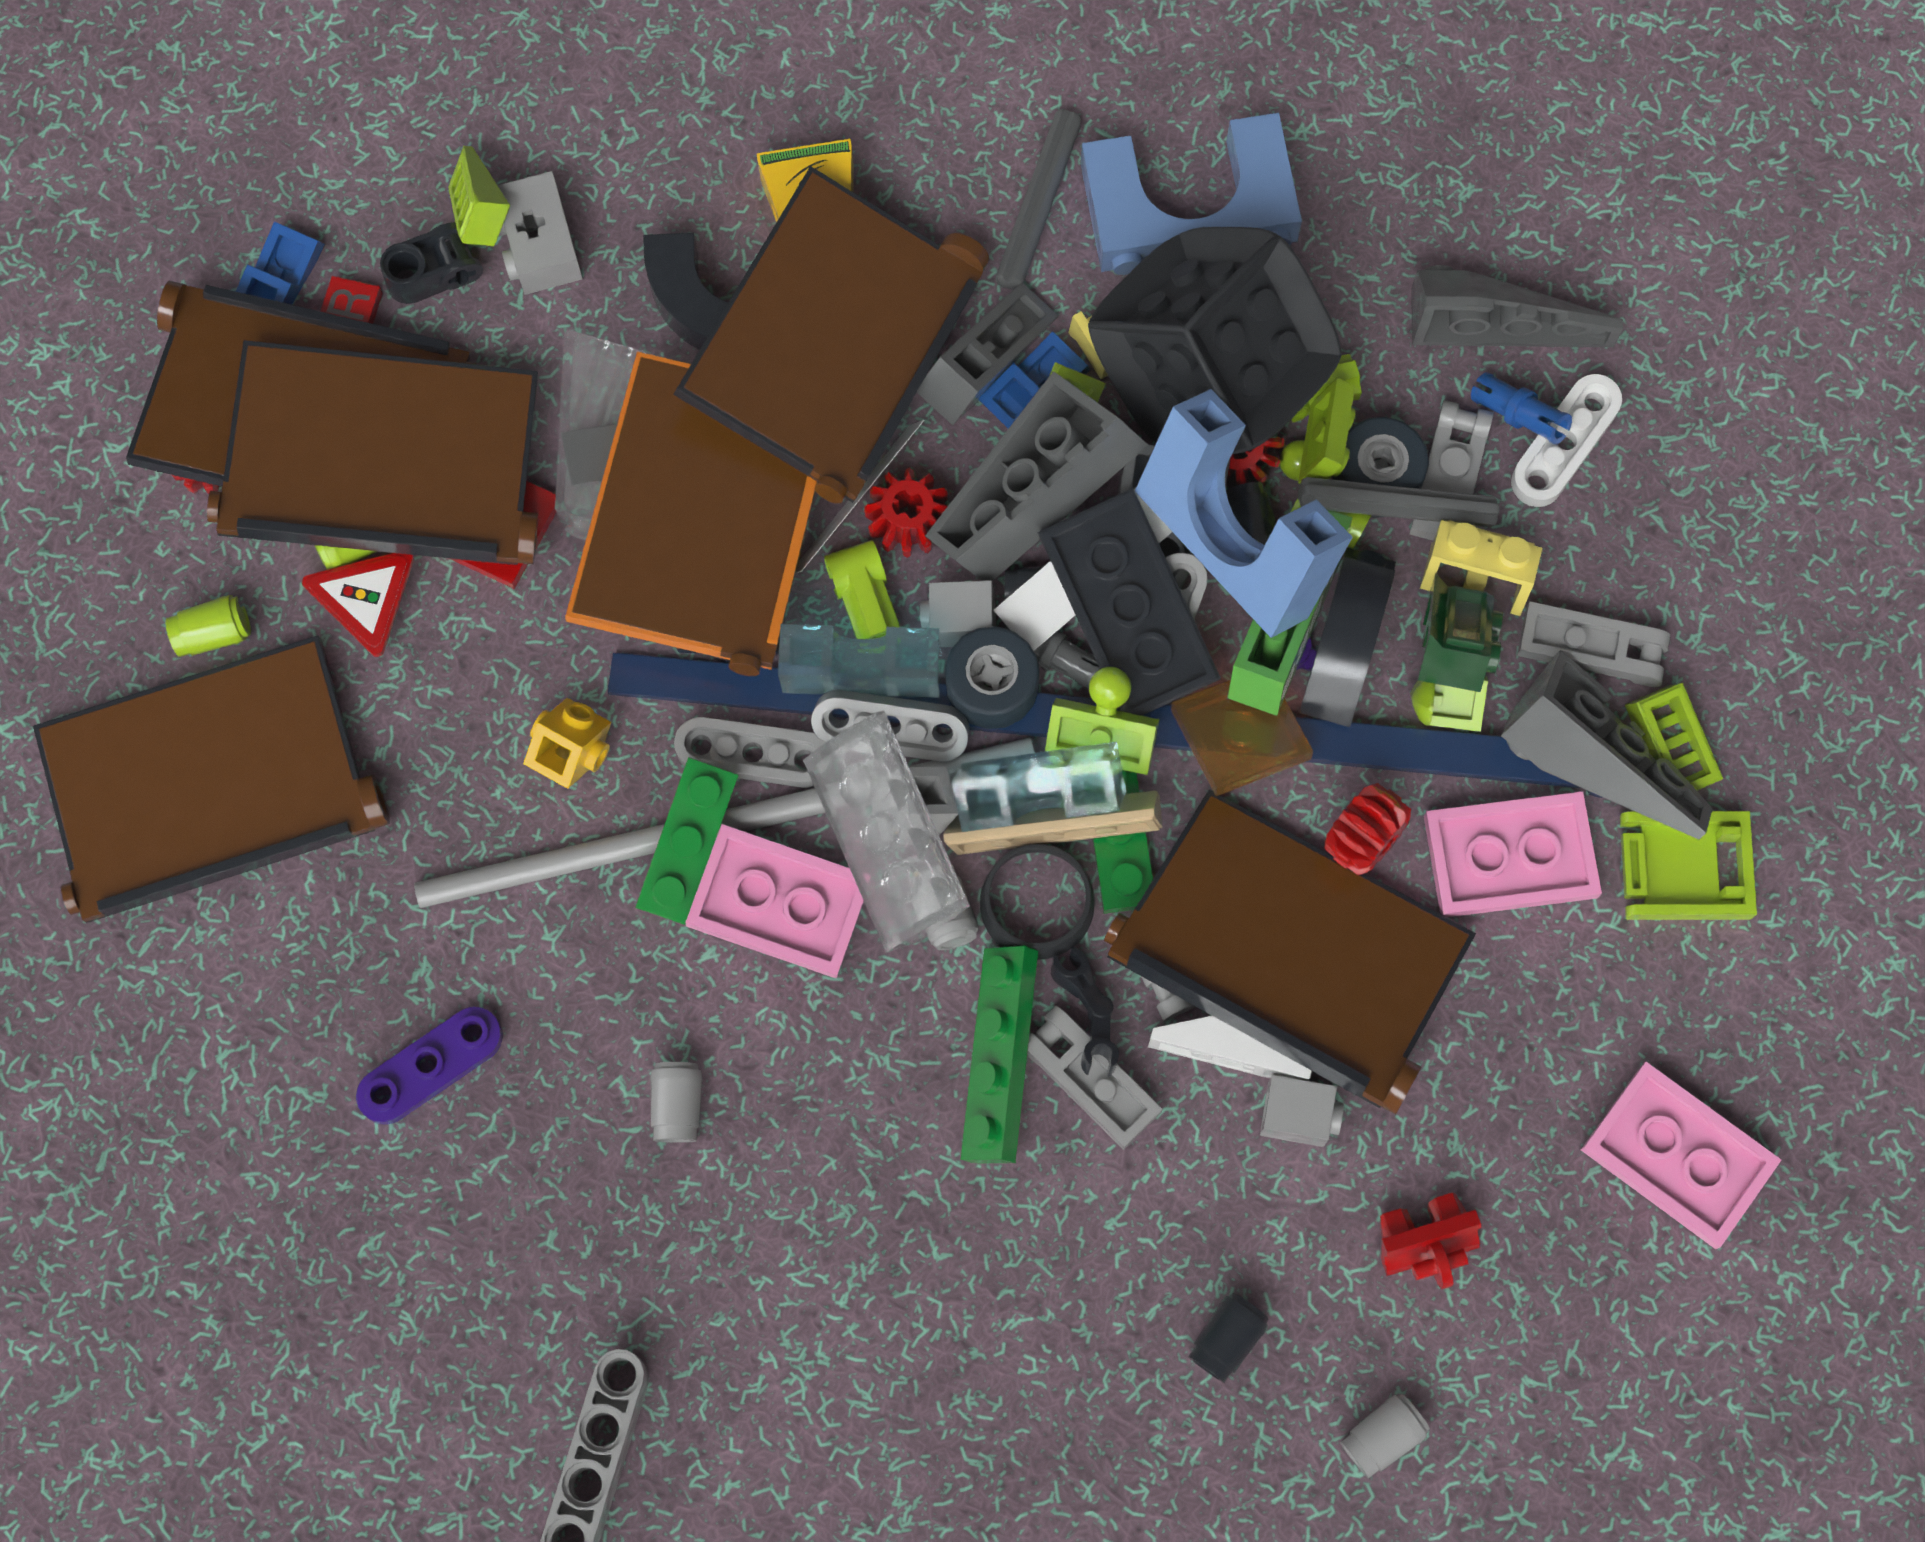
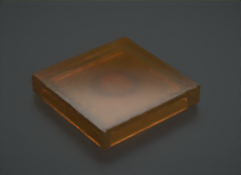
M1231 680L1172 702L1171 711L1215 796L1312 759L1313 749L1285 698L1276 716L1228 699Z

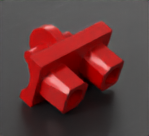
M1453 1192L1435 1197L1432 1201L1428 1202V1213L1432 1223L1415 1228L1407 1209L1399 1208L1383 1213L1380 1216L1382 1236L1381 1261L1386 1276L1412 1269L1416 1281L1434 1275L1440 1289L1443 1290L1453 1286L1451 1270L1469 1264L1466 1252L1480 1248L1478 1229H1481L1482 1225L1476 1210L1467 1212L1457 1195Z

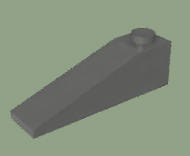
M1435 265L1425 270H1417L1411 288L1412 345L1614 347L1623 330V319L1468 270H1454L1446 265Z
M1560 650L1511 711L1501 735L1507 741L1510 749L1521 759L1530 760L1538 768L1696 839H1700L1707 832L1713 808L1669 760L1664 758L1656 760L1649 753L1647 744L1642 738L1645 735L1642 729L1634 721L1624 725L1606 705L1612 696L1598 681Z

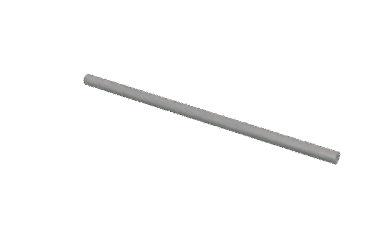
M1026 738L962 753L950 761H928L907 767L947 766L950 781L953 783L1036 763V757L1031 738ZM897 769L726 809L721 824L746 832L875 801L874 797ZM664 824L415 882L414 888L417 902L420 908H425L655 853Z

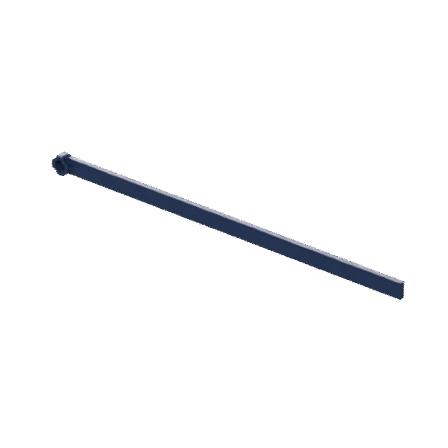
M613 653L607 691L609 695L808 715L813 714L819 698L833 690H845L952 706L947 697L946 684L781 668H772L770 670L762 667L759 675L745 676L730 670L728 663ZM1038 693L1034 706L1020 721L1006 728L985 729L969 723V729L1047 737L1052 705L1056 698L1096 706V703L1092 698ZM1172 705L1162 706L1143 715L1159 719L1154 748L1581 788L1541 770L1530 760L1521 759L1510 749L1507 741L1500 736L1352 722L1350 727L1320 719ZM837 708L831 711L834 717L849 718L848 713L843 709ZM894 716L883 718V722L900 723ZM938 724L935 726L942 728H951L947 724ZM1587 790V792H1588L1589 795L1594 796V797H1598V798H1603V797H1601V796H1599V795H1597V794H1595V793H1592V792H1590V791Z

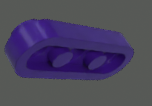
M469 1007L459 1011L368 1073L361 1080L357 1088L356 1101L358 1108L364 1116L377 1124L387 1125L398 1122L493 1057L499 1050L503 1039L502 1027L499 1021L491 1012L480 1007ZM471 1025H480L482 1027L481 1037L474 1042L466 1041L464 1037L466 1029ZM429 1055L435 1056L437 1058L436 1068L429 1073L421 1072L419 1067L421 1060ZM380 1087H390L392 1095L389 1101L384 1104H377L374 1099L375 1092Z

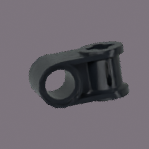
M456 222L442 224L428 233L393 244L385 250L380 260L381 272L389 294L394 300L404 304L422 301L448 289H457L476 281L483 274L481 262L473 258L468 245L464 244L459 238ZM451 253L454 254L456 259L452 258ZM403 270H416V273L410 278H396L397 274Z

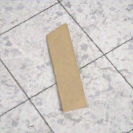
M1147 791L957 815L944 832V842L957 855L1019 848L1031 844H1052L1158 831L1160 828H1163L1160 795L1157 791Z

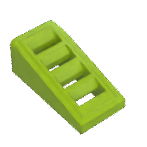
M463 146L448 186L457 232L464 244L494 246L510 204L473 146Z
M1683 682L1666 686L1625 704L1631 721H1634L1645 733L1642 738L1647 744L1649 753L1656 760L1659 758L1667 759L1677 769L1699 761L1703 770L1685 777L1696 790H1700L1723 779ZM1668 704L1673 713L1656 720L1652 711ZM1679 723L1683 732L1664 740L1661 730ZM1689 742L1693 751L1672 760L1669 750Z

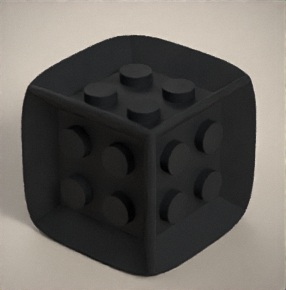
M1200 227L1190 229L1170 238L1144 258L1103 299L1088 323L1091 341L1106 373L1134 420L1155 442L1158 441L1173 406L1212 389L1246 425L1232 454L1252 450L1279 432L1328 381L1342 356L1335 326L1300 259L1280 235L1260 228Z

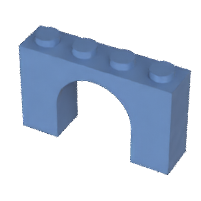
M1279 113L1229 121L1226 143L1236 192L1224 208L1210 216L1199 219L1177 218L1164 213L1151 203L1141 186L1131 136L1082 143L1080 164L1101 272L1114 270L1115 274L1128 275L1144 258L1165 241L1182 232L1200 227L1260 228L1280 235L1289 245L1292 242L1298 241L1302 219Z
M1210 389L1173 406L1135 492L1268 636L1272 638L1308 619L1349 545L1352 536L1317 499L1279 518L1265 545L1256 541L1243 529L1234 516L1228 502L1225 489V471L1246 425Z

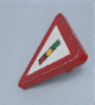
M391 553L304 576L302 585L372 656L379 657L384 654L412 569L414 556Z

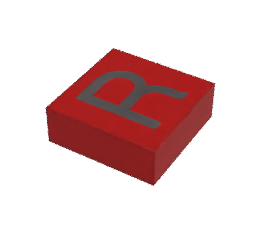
M332 276L320 311L373 324L383 292L380 286Z

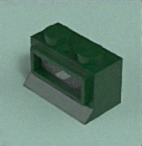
M1435 573L1423 620V625H1426L1422 647L1425 648L1418 674V681L1481 692L1486 672L1496 673L1501 652V642L1497 641L1501 631L1503 612L1493 610L1494 595L1457 586L1448 587Z

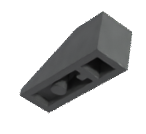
M1022 282L937 360L924 378L917 393L950 424L954 425L979 401L978 399L1046 331L1058 318V315Z

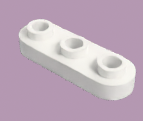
M1591 374L1584 376L1576 382L1557 408L1571 415L1572 425L1570 430L1568 431L1555 423L1550 424L1557 431L1565 434L1573 442L1574 448L1564 450L1558 444H1552L1547 439L1538 435L1518 462L1512 475V489L1520 501L1529 506L1542 507L1551 504L1559 497L1620 410L1622 394L1618 385L1612 379L1604 375ZM1595 399L1601 404L1602 409L1591 411L1585 406L1584 401ZM1540 476L1544 479L1546 487L1536 489L1530 485L1528 478Z

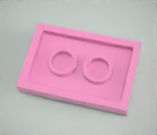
M1583 791L1426 811L1423 816L1440 914L1445 917L1597 899L1602 894Z
M721 824L685 922L686 927L837 979L872 876Z
M1648 1062L1640 1066L1581 1149V1151L1715 1249L1723 1245L1781 1162L1779 1157Z

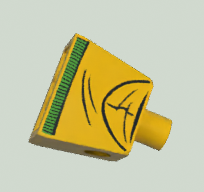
M851 139L756 153L761 183L776 222L810 166L853 192L854 166Z

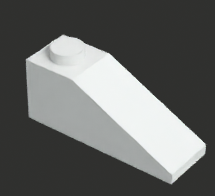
M1214 1016L1153 1028L1148 1045L1149 1048L1266 1078L1276 1075L1309 1081L1311 1070Z

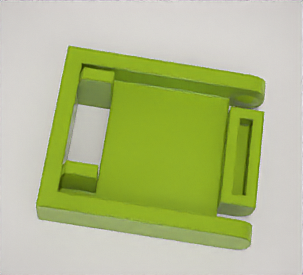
M1635 811L1620 814V827H1640V833H1623L1621 835L1624 898L1644 899V904H1634L1625 907V917L1627 920H1751L1757 915L1750 811H1712L1707 832L1700 839H1696ZM1716 842H1736L1739 886H1725L1721 891L1719 890Z

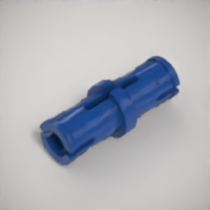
M1485 372L1478 377L1476 381L1492 390V393L1489 394L1473 385L1471 400L1474 403L1481 404L1503 415L1504 421L1517 429L1525 427L1547 439L1552 444H1558L1565 439L1566 435L1557 431L1550 424L1555 423L1569 431L1572 425L1570 414L1541 402L1534 391L1525 387L1516 389L1489 372Z

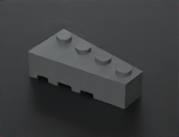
M1053 371L925 536L980 580L993 581L1040 540L1037 532L1061 522L1144 450L1148 444L1121 419Z

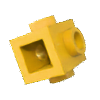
M566 698L553 710H544L537 717L530 732L532 739L523 764L569 789L589 770L596 772L603 764L610 749V745L605 743L612 722L596 714L589 706Z

